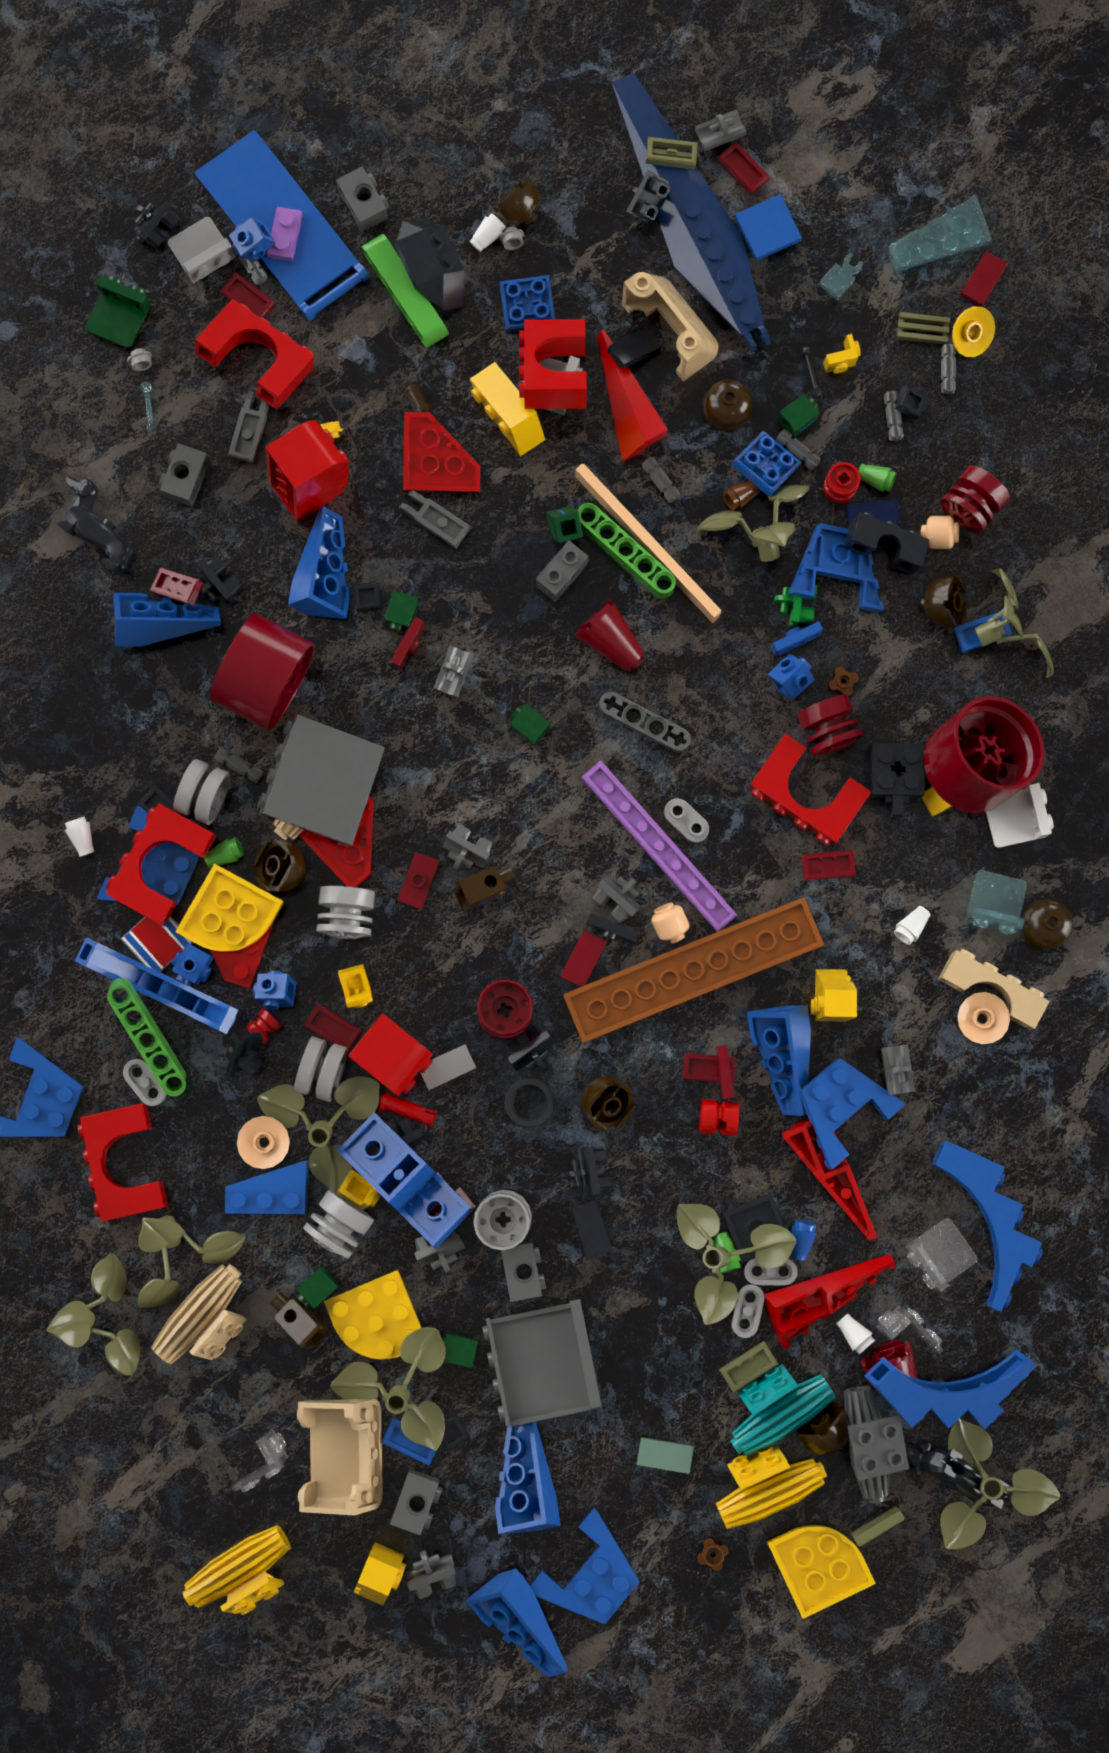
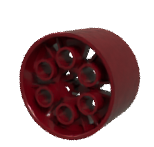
M258 613L252 614L237 633L222 660L211 687L210 701L267 731H271L286 712L301 685L315 651V643Z
M994 696L980 697L964 706L931 734L924 749L925 772L933 789L948 804L969 813L987 812L1005 802L1038 776L1044 762L1043 739L1033 719L1015 703ZM968 760H971L972 764L974 765V768L970 765Z

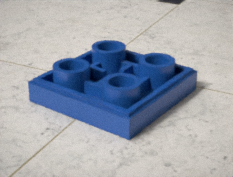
M781 194L735 214L737 224L755 261L802 240Z
M549 275L499 282L506 333L524 330V320L555 319Z
M762 431L731 465L766 495L771 497L800 467L802 462L765 431Z

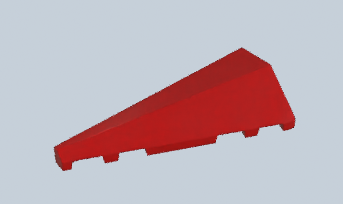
M602 330L597 334V341L621 451V459L624 463L644 452L645 448L666 437L668 429L628 367L621 369L607 352L609 345L613 343L605 330Z
M808 1118L797 1122L781 1133L785 1141L869 1241L877 1238L846 1159L841 1161L834 1169L828 1170L824 1162L826 1159L822 1148H819L816 1140L818 1137L815 1129Z
M888 1254L764 1294L766 1313L782 1348L785 1350L790 1347L789 1341L800 1333L806 1335L810 1331L809 1326L820 1318L827 1319L857 1296L856 1291L866 1283L872 1285L876 1282L875 1276L884 1269H893L895 1267V1260Z

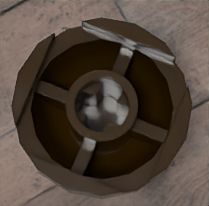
M528 176L523 180L525 185L519 182L500 200V203L497 205L499 209L494 206L490 210L507 226L517 227L522 223L528 226L538 216L535 211L540 205V194Z
M731 379L720 380L714 383L704 395L702 403L703 417L708 425L717 431L734 432L744 427L750 419L753 408L752 397L747 387L739 381Z
M945 576L936 579L928 586L925 596L921 599V607L933 624L950 628L964 624L968 603L963 602L962 594H967L963 580L959 576Z
M283 840L265 843L258 851L255 860V867H258L259 876L255 875L256 881L266 891H290L299 885L305 874L306 863L304 855L297 846Z
M1052 899L1036 900L1028 905L1022 912L1019 922V928L1025 942L1034 949L1042 951L1057 949L1065 944L1072 934L1074 925L1072 914L1068 908L1061 902Z
M613 1076L599 1077L594 1079L585 1088L581 1100L582 1110L595 1128L603 1131L608 1130L607 1128L612 1126L618 1128L632 1115L635 1108L633 1103V1096L635 1097V1095L624 1081Z
M829 1403L816 1417L797 1429V1435L812 1453L817 1455H836L843 1451L849 1440V1417L839 1403Z

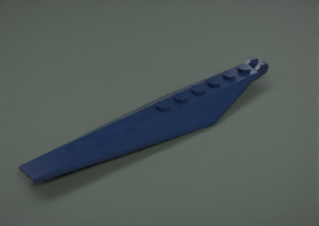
M635 73L612 82V87L643 178L647 170H650L669 181L670 191L667 197L661 198L657 205V219L675 270L738 333L740 338H743L750 352L757 350L756 343L751 335L755 332L758 333L764 346L771 344L770 336L764 327L741 233L697 167L693 170L645 164L648 137L678 140V138ZM652 147V148H654V149H663V150H667V149H668V148Z

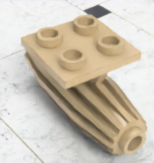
M229 1264L227 1267L224 1265L218 1267L193 1289L169 1317L151 1346L155 1354L166 1363H174L192 1346L194 1347L189 1351L192 1355L213 1360V1358L219 1357L224 1352L225 1344L231 1337L234 1338L243 1329L242 1324L247 1319L242 1315L225 1310L242 1283L239 1278L241 1273L234 1266Z

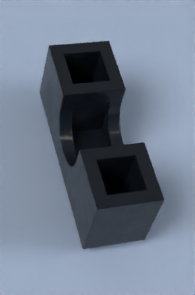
M860 512L850 520L843 548L866 557L876 549L878 542L883 543L891 552L889 566L912 575L922 568L930 539L922 537L916 531L902 529L896 523L877 519L871 513Z

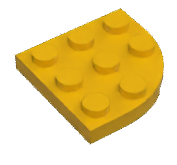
M214 863L175 932L212 951L232 952L241 950L258 941L267 932L284 902Z
M398 1270L324 1301L333 1326L342 1341L355 1352L369 1358L391 1359L399 1357L404 1339L413 1331L422 1328Z
M806 1525L792 1529L767 1541L803 1619L876 1584L861 1552L848 1537L835 1529L821 1525Z

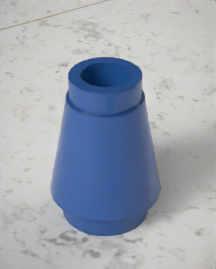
M797 1219L795 1225H792V1234L796 1238V1245L791 1253V1258L806 1261L818 1232L815 1230V1223Z

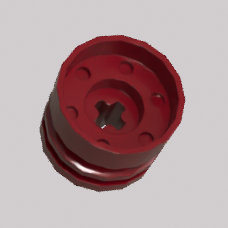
M970 465L967 466L957 479V486H951L948 494H945L940 500V504L945 513L953 517L954 521L958 522L962 528L975 534H982L987 524H990L994 519L993 514L999 513L1010 499V496L1005 486L991 473L980 467Z
M843 694L823 700L797 714L803 731H816L815 734L807 739V743L814 744L820 742L810 749L812 756L838 752L851 746L853 742L864 736L861 729L849 731L859 724L858 720L845 721L844 719L853 712L848 695Z
M508 979L497 980L487 985L480 994L477 1003L478 1021L482 1029L491 1037L500 1040H510L522 1035L530 1024L533 1012L532 998L527 989L518 982ZM502 1006H505L507 1010H512L509 1012V1017L504 1018L503 1014H498L501 1012Z

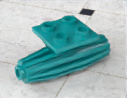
M782 1364L775 1366L767 1371L765 1376L757 1381L750 1382L738 1393L752 1415L732 1432L734 1438L730 1441L738 1454L744 1452L746 1456L778 1443L811 1421L836 1396L821 1374L797 1385L796 1381Z

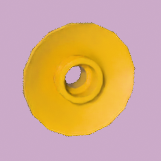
M971 307L966 309L957 318L953 326L952 340L959 354L965 357H976L990 346L995 332L994 318L990 311L983 307Z

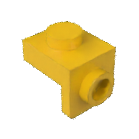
M852 334L846 335L844 351L826 355L823 363L826 373L832 371L834 373H841L846 371L848 367L855 366L858 356H860V347L858 341L853 340Z
M364 964L338 970L347 1008H361L373 1001Z
M354 1170L349 1171L336 1192L361 1210H364L369 1205L373 1207L381 1196L363 1176Z

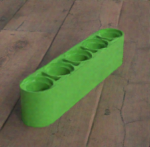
M381 234L361 246L368 262L424 346L428 348L448 336L447 328L431 303L414 288L401 258L387 237Z
M585 503L579 507L577 511L579 512L582 532L655 597L667 599L672 596L676 580L669 570L592 503ZM586 513H590L595 519L592 522H585L581 517ZM603 530H610L614 536L610 539H604L600 533ZM629 547L633 553L629 556H623L620 554L619 549ZM643 563L648 564L651 567V571L642 573L639 571L638 566ZM665 580L670 584V588L661 590L658 588L657 582Z
M125 978L115 979L111 982L107 995L111 1007L162 1090L169 1096L180 1095L186 1087L187 1075L132 983ZM122 988L128 995L120 998L113 991ZM129 1011H137L141 1017L133 1020L127 1016V1013ZM143 1033H150L155 1039L147 1042L141 1038V1035ZM164 1055L168 1061L158 1063L154 1060V1057ZM170 1077H177L181 1080V1083L172 1085L168 1082V1079Z

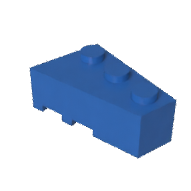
M309 1160L225 1186V1213L307 1214Z

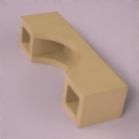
M961 949L960 952L958 950L952 952L938 980L960 992L965 991L973 984L984 983L991 985L1003 995L1009 1010L1010 1020L1028 1030L1036 1028L1050 1002L1043 998L1045 995L1043 992L1032 987L1028 990L1020 985L1021 981L1011 975L1005 977L997 972L999 969L988 962H984V964L974 960L975 955L964 949Z

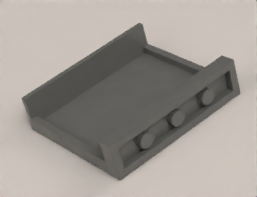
M297 714L291 720L287 719L283 729V734L286 735L283 744L279 743L274 758L278 759L274 769L271 768L267 775L266 783L269 786L266 794H261L257 805L260 808L259 816L263 817L266 815L335 840L337 844L344 847L352 846L385 747Z
M580 1299L570 1301L568 1304L501 1318H486L487 1325L482 1326L485 1342L490 1341L492 1352L487 1353L490 1369L495 1368L497 1379L492 1380L495 1396H501L502 1406H497L500 1423L505 1422L506 1427L509 1428L602 1408Z

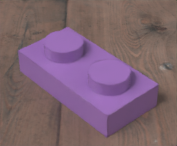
M277 207L271 233L276 243L268 249V258L293 262L303 217L302 211Z

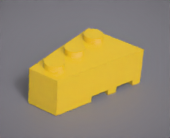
M495 362L470 378L473 386L471 390L473 397L478 403H483L488 416L495 420L501 432L508 438L520 456L545 441L536 411L534 409H525L524 398H519V390Z
M815 969V997L811 999V1015H815V1021L846 1022L857 1017V989L854 983L850 982L851 977L847 976V970Z
M375 1542L354 1593L384 1605L391 1588L397 1590L406 1566V1564L402 1563L404 1554Z

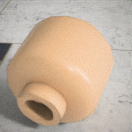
M930 516L927 524L921 527V535L930 539L928 544L930 549H951L954 543H958L959 523L955 522L951 516Z
M671 902L654 910L655 914L651 921L659 939L664 941L670 940L671 943H675L685 938L684 933L689 929V922L681 906L674 905Z

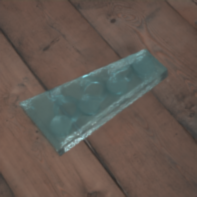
M975 194L968 198L966 202L956 205L939 218L936 217L929 221L927 225L919 230H914L892 243L887 250L895 272H899L991 243L992 238L977 195Z

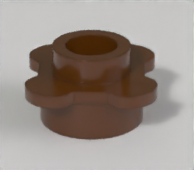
M837 667L834 679L829 682V687L831 690H836L839 693L850 696L853 693V685L858 682L859 676L855 672L845 671L844 667ZM842 679L846 680L845 684L841 682Z
M708 1538L703 1542L704 1548L702 1553L698 1554L697 1559L700 1564H707L713 1570L718 1571L723 1566L724 1556L728 1555V1548L726 1545H718L714 1543L713 1539ZM711 1552H715L714 1557L710 1556Z

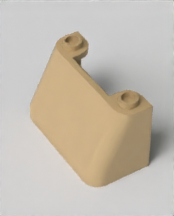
M639 272L624 282L622 306L629 314L634 310H640L646 316H649L655 310H658L679 336L676 347L681 362L676 368V373L683 382L716 357L719 348L717 340L669 280L657 275Z
M376 1399L305 1400L298 1402L297 1419L302 1427L310 1428L311 1481L306 1482L298 1492L299 1512L358 1515L377 1509L381 1504L383 1495L382 1419L379 1401Z

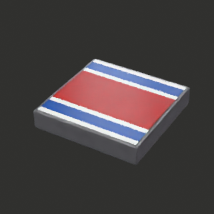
M172 916L165 927L144 917L120 938L142 964L160 973L172 964L178 951L183 952L187 943L190 945L195 944L175 932L179 924Z

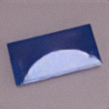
M898 499L846 505L848 528L850 520L860 512L871 513L877 519L900 525Z

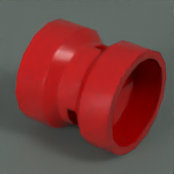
M263 1008L258 1013L257 1020L250 1021L245 1027L251 1033L260 1032L263 1036L262 1044H265L270 1039L269 1034L278 1031L282 1024L269 1011Z

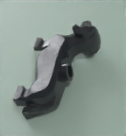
M68 476L66 482L69 488L74 491L75 497L66 507V520L59 521L57 525L73 537L77 533L83 540L105 550V553L110 558H104L102 563L119 575L122 570L125 571L128 568L127 563L132 556V547L114 531L116 526L105 517L101 521L94 514L93 504L98 496L96 484L86 478L79 481Z
M925 1442L922 1446L905 1444L909 1470L915 1475L919 1476L926 1470L932 1476L963 1494L974 1503L983 1496L980 1491V1483L983 1480L982 1475L970 1463L962 1459L963 1455L953 1448L948 1452L943 1449L931 1451V1445L928 1442ZM1000 1480L1003 1486H1010L1007 1483ZM1003 1492L1002 1496L996 1500L987 1499L981 1506L1002 1509L1003 1500L1006 1499L1007 1492Z

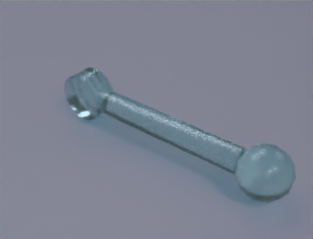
M145 381L141 384V389L145 395L148 419L146 430L149 433H153L156 430V425L153 424L149 394L152 387L149 382Z

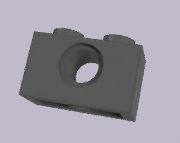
M363 166L336 180L338 191L361 232L388 219L387 209L389 204L383 194L379 195L375 189L377 183L371 173L367 174ZM363 195H367L370 197V199L367 201L359 200V198Z
M178 443L176 450H172L169 455V468L167 473L162 474L159 488L165 498L193 507L210 464V459L207 453ZM180 471H189V474L186 478H177V475Z
M568 541L538 575L536 587L556 602L588 565L589 556L572 542Z
M533 1242L519 1244L511 1249L501 1250L510 1302L542 1296L541 1290L546 1289L544 1274H538L537 1263H541L539 1247L533 1248ZM521 1264L529 1265L532 1269L531 1276L526 1279L520 1278L516 1273L517 1267Z
M409 1469L390 1525L421 1535L423 1528L428 1530L433 1514L429 1513L432 1502L438 1503L443 1489L438 1487L440 1479ZM414 1496H420L424 1499L425 1506L421 1509H415L412 1507L410 1499Z

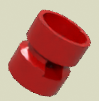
M847 462L833 465L823 485L824 495L830 502L845 504L854 497L860 483L858 469L853 464Z
M702 1099L699 1115V1133L715 1134L716 1131H720L721 1135L737 1136L739 1102L724 1101L719 1105L716 1100Z

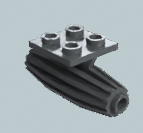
M870 1386L848 1388L844 1390V1410L850 1422L848 1426V1447L852 1468L863 1498L868 1499L869 1503H880L885 1501V1497L890 1494L889 1474L909 1469L900 1415L881 1418Z

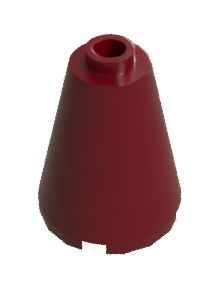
M610 599L602 606L603 609L601 611L595 612L577 630L574 636L625 671L629 668L634 671L644 661L641 658L644 652L617 606Z
M900 1340L886 1342L872 1349L873 1355L868 1359L866 1355L862 1357L861 1365L866 1373L884 1357L898 1370L918 1379L913 1350L907 1340H905V1344H901Z

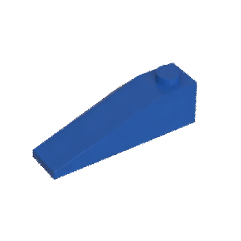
M114 593L115 646L125 648L145 646L221 625L218 607L196 603L193 606L187 604L178 605L172 603V599L164 597L162 601L148 599V594Z
M536 1422L507 1428L503 1451L505 1454L503 1472L500 1471L499 1477L501 1487L499 1497H496L495 1503L498 1534L539 1531L561 1526L557 1497Z

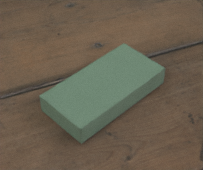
M641 1437L636 1464L690 1474L694 1446Z

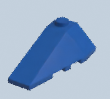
M324 506L319 508L292 580L288 605L307 615L345 619L347 618L350 587L346 586L345 572H348L347 563H343L342 549L345 547L343 520L340 515Z
M780 1006L747 1012L751 1040L754 1046H758L763 1058L760 1061L763 1069L767 1068L772 1079L771 1088L782 1115H806L807 1113L799 1091L808 1084L811 1028L808 1007Z
M517 1569L497 1574L466 1600L484 1624L488 1627L493 1624L504 1634L502 1639L508 1644L513 1642L523 1650V1657L547 1677L567 1672L568 1667L533 1589Z

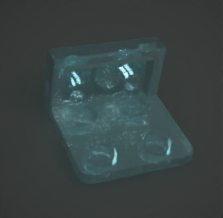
M979 870L975 874L965 920L973 921L972 925L988 928V925L997 927L999 932L1013 934L1021 930L1024 919L1020 918L1027 883L1024 880Z

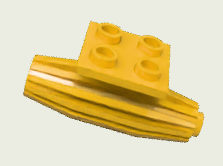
M774 1444L751 1455L738 1456L732 1463L727 1464L739 1488L717 1502L716 1506L727 1529L756 1522L801 1501L825 1484L823 1478L827 1477L822 1463H815L814 1459L789 1465L777 1444Z
M278 1525L244 1539L210 1561L184 1585L185 1591H183V1596L190 1606L194 1604L199 1608L227 1596V1602L220 1606L222 1612L241 1613V1615L252 1611L256 1607L255 1603L262 1598L268 1600L279 1593L278 1588L283 1586L284 1582L282 1579L274 1578L266 1570L291 1549L290 1542L284 1531Z

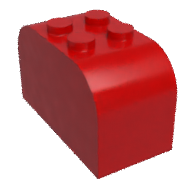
M311 420L297 426L265 447L269 484L297 523H300L319 510L320 507L338 497L348 485L349 459L343 450L336 448L331 433L327 429L323 430L316 420Z
M383 1013L348 1055L398 1096L402 1092L407 1094L416 1083L413 1080L415 1075L419 1071L424 1073L433 1062L430 1059L433 1054Z

